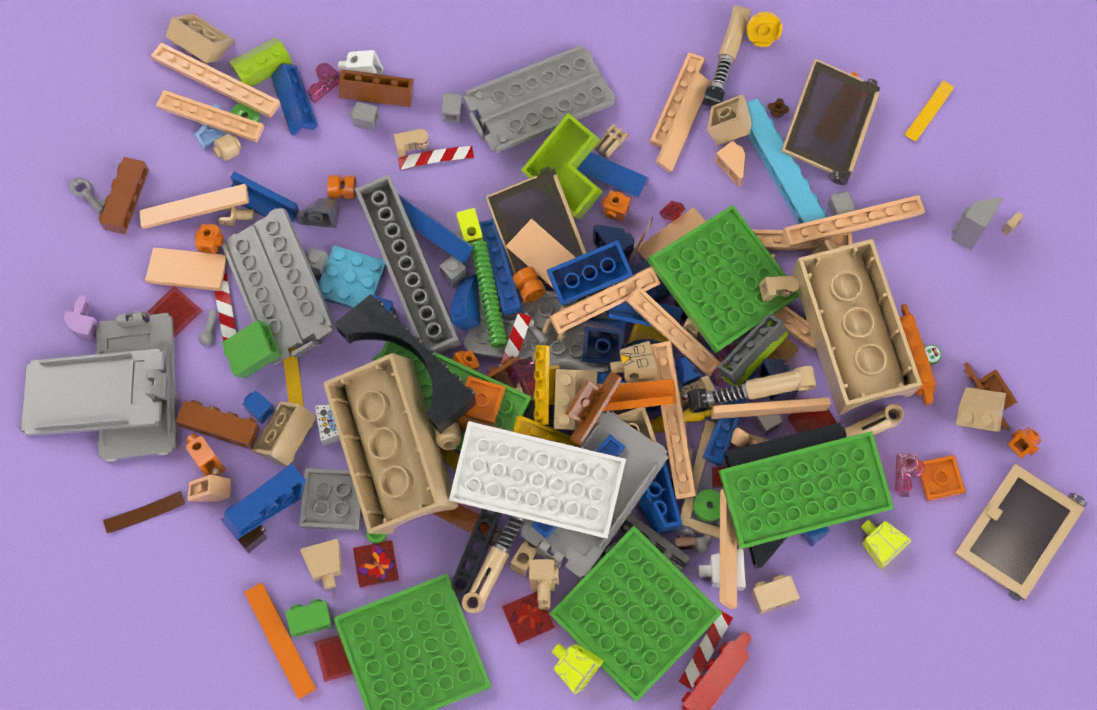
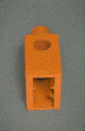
M191 434L186 438L188 444L185 448L205 476H219L226 471L202 436L198 437L196 434Z

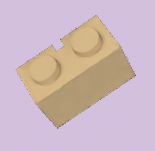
M784 574L774 577L772 582L766 584V581H762L754 585L755 588L751 590V594L759 615L775 610L777 606L783 607L795 603L800 599L791 575L787 577Z

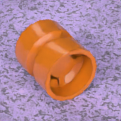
M340 175L328 176V197L333 199H340L341 196L344 199L356 198L355 189L357 188V181L355 175H345L343 178Z
M534 267L523 268L512 278L515 286L520 290L522 299L526 303L534 302L546 293L542 281L538 280L539 276Z

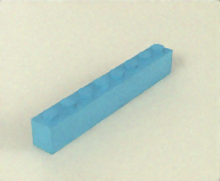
M758 99L748 102L747 107L752 121L748 137L797 223L802 224L827 218L825 210L821 209L818 204L816 194L811 192L808 180L801 175L799 165L794 163L792 156L781 152L784 144L783 138L775 130L773 120L768 118L765 106L760 104Z

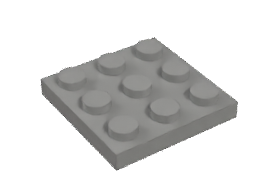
M305 468L304 478L307 481L302 495L300 528L360 531L362 510L350 470Z

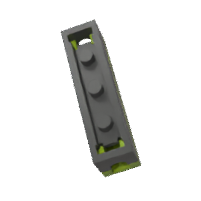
M768 314L718 365L717 368L723 380L733 387H736V385L740 386L788 336L783 321Z

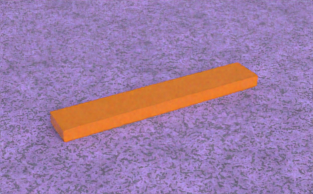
M261 582L245 591L244 594L297 698L300 700L316 691L317 688L264 584Z

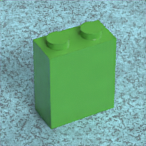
M255 321L222 342L224 354L231 365L230 370L237 377L247 378L281 357L269 324L263 321Z

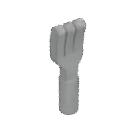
M531 318L527 330H531L532 334L541 344L546 343V337L534 326L535 322Z

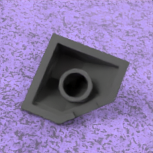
M330 197L318 198L297 213L299 224L336 228L339 214L338 202Z

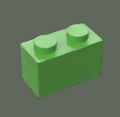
M316 599L306 606H302V604L290 607V610L285 611L290 634L293 638L333 627L329 606L325 600Z

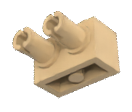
M530 559L529 581L531 591H538V608L549 610L551 592L555 591V585H559V566H555L554 560Z

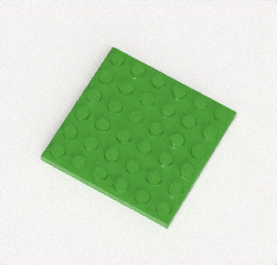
M731 205L646 260L715 354L757 326L768 314H775L799 297L796 290L789 297L777 295L771 301L763 302L759 283L765 277L787 275L734 205Z
M633 526L549 614L583 648L603 659L604 662L601 664V667L637 702L723 612L650 540Z
M448 573L333 618L366 710H438L492 688L456 593L452 589Z

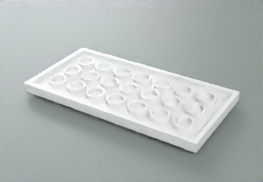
M468 421L449 500L608 538L626 459Z

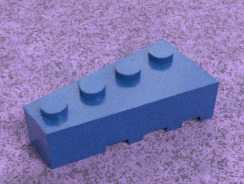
M665 462L638 501L651 528L658 534L672 532L682 525Z
M291 463L236 505L228 507L224 512L223 524L238 540L299 501L307 480Z

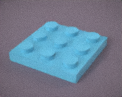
M334 245L318 284L324 300L353 309L370 294L375 296L386 269L385 261Z

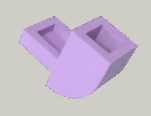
M79 295L78 300L73 304V312L65 310L64 320L74 335L81 339L93 341L96 335V326L99 323L94 317L87 316L92 303L87 297Z

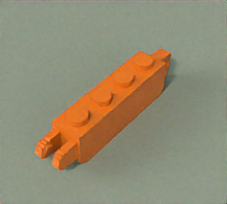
M902 304L901 312L903 316L899 318L922 386L913 395L921 396L924 406L931 405L935 401L933 393H935V386L937 384L914 315L910 314L907 304Z

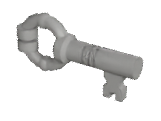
M77 177L70 181L69 188L71 193L85 198L100 215L104 211L106 198L102 201H97L91 194L92 187L90 182ZM82 183L87 186V189L82 190V192H77L74 187Z

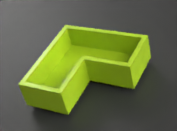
M568 113L521 171L529 178L556 170L572 215L579 220L604 192L577 169L600 139ZM550 182L539 186L557 202Z

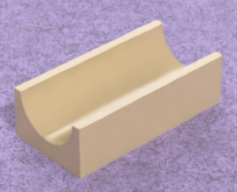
M873 239L798 258L792 270V276L799 282L797 291L837 415L845 414L853 408L878 399L896 395H904V398L912 396L922 386Z
M391 353L323 383L369 534H392L396 532L395 528L412 519L439 511L458 508L457 502L449 500L452 484L440 447L436 443L434 428L426 418L428 409L412 359Z

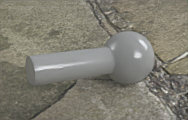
M209 311L205 330L199 335V341L202 345L208 346L214 341L212 330L217 311Z
M716 520L712 525L720 528V522ZM703 535L696 538V546L693 549L698 553L705 552L708 549V542L712 536Z

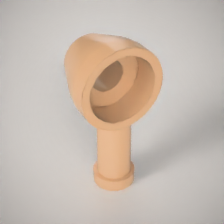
M736 427L730 443L736 448L758 442L752 439L747 432Z

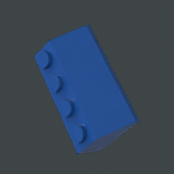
M618 240L546 270L561 306L633 276Z

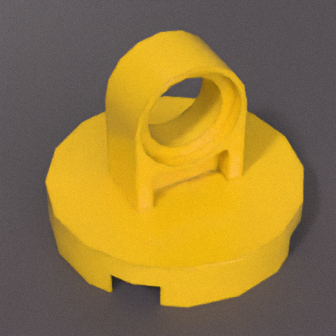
M768 11L760 12L749 20L746 26V34L755 46L767 47L780 38L782 23L774 13Z

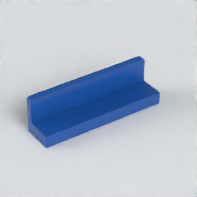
M282 63L271 75V79L291 135H296L302 128L314 130L318 124L298 68L295 65Z
M591 152L577 168L587 176L636 197L640 196L644 185H647L649 181L647 176Z
M235 171L230 176L233 183L231 187L242 184L247 186L249 203L243 204L246 208L254 209V212L264 217L269 215V212L275 208H284L287 210L291 222L294 221L297 213L300 212L297 203Z
M626 301L605 311L608 318L651 326ZM657 302L679 323L683 311L681 306Z

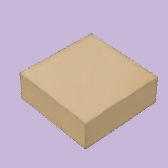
M1020 212L1016 213L1001 231L1008 235L1019 225L1023 215Z

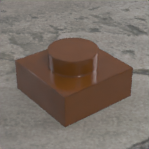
M679 535L674 540V546L680 550L693 549L696 546L695 537Z

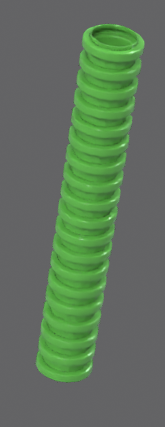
M479 240L471 244L474 246L471 252L474 265H476L475 270L478 276L477 281H479L478 286L480 287L484 314H486L488 335L491 336L489 338L490 346L501 348L507 345L508 342L506 334H504L505 329L502 323L500 304L497 301L498 296L495 290L496 285H494L495 280L493 279L494 275L492 274L493 270L491 268L488 247H486L487 242Z

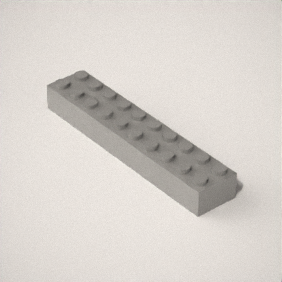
M388 174L356 188L355 191L414 335H417L422 340L424 347L430 348L439 354L461 346L459 337L451 322L449 313L391 176Z

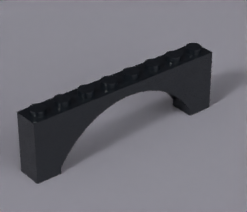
M370 294L335 322L337 332L349 344L362 340L385 341L399 345L418 357L426 367L432 380V400L430 409L426 412V418L441 434L476 405V393L471 387H466L456 373L452 374L449 371L448 365L442 360L439 361L432 349H426L423 346L422 340L417 335L413 336L405 323L401 324L391 310L387 311L379 298L375 299Z

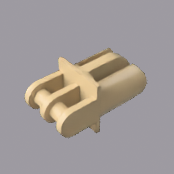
M612 124L608 130L606 129V134L600 139L594 150H599V153L601 155L605 154V158L608 159L617 147L620 149L621 144L627 139L629 134L622 132L621 128L618 129L616 124Z

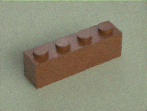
M349 70L341 71L339 98L411 107L414 96V79Z
M123 157L122 163H119L116 179H113L110 195L105 200L104 211L99 216V222L104 230L126 234L149 171L145 161Z
M184 400L175 421L181 428L252 450L260 431V427L256 423L257 421L252 418L245 417V419H242L233 412L223 413L217 407L209 406L208 408L195 400H191V402Z

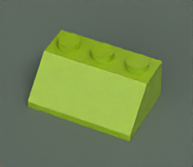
M276 37L228 61L239 81L251 87L270 78L282 63L292 65L289 53L282 42Z

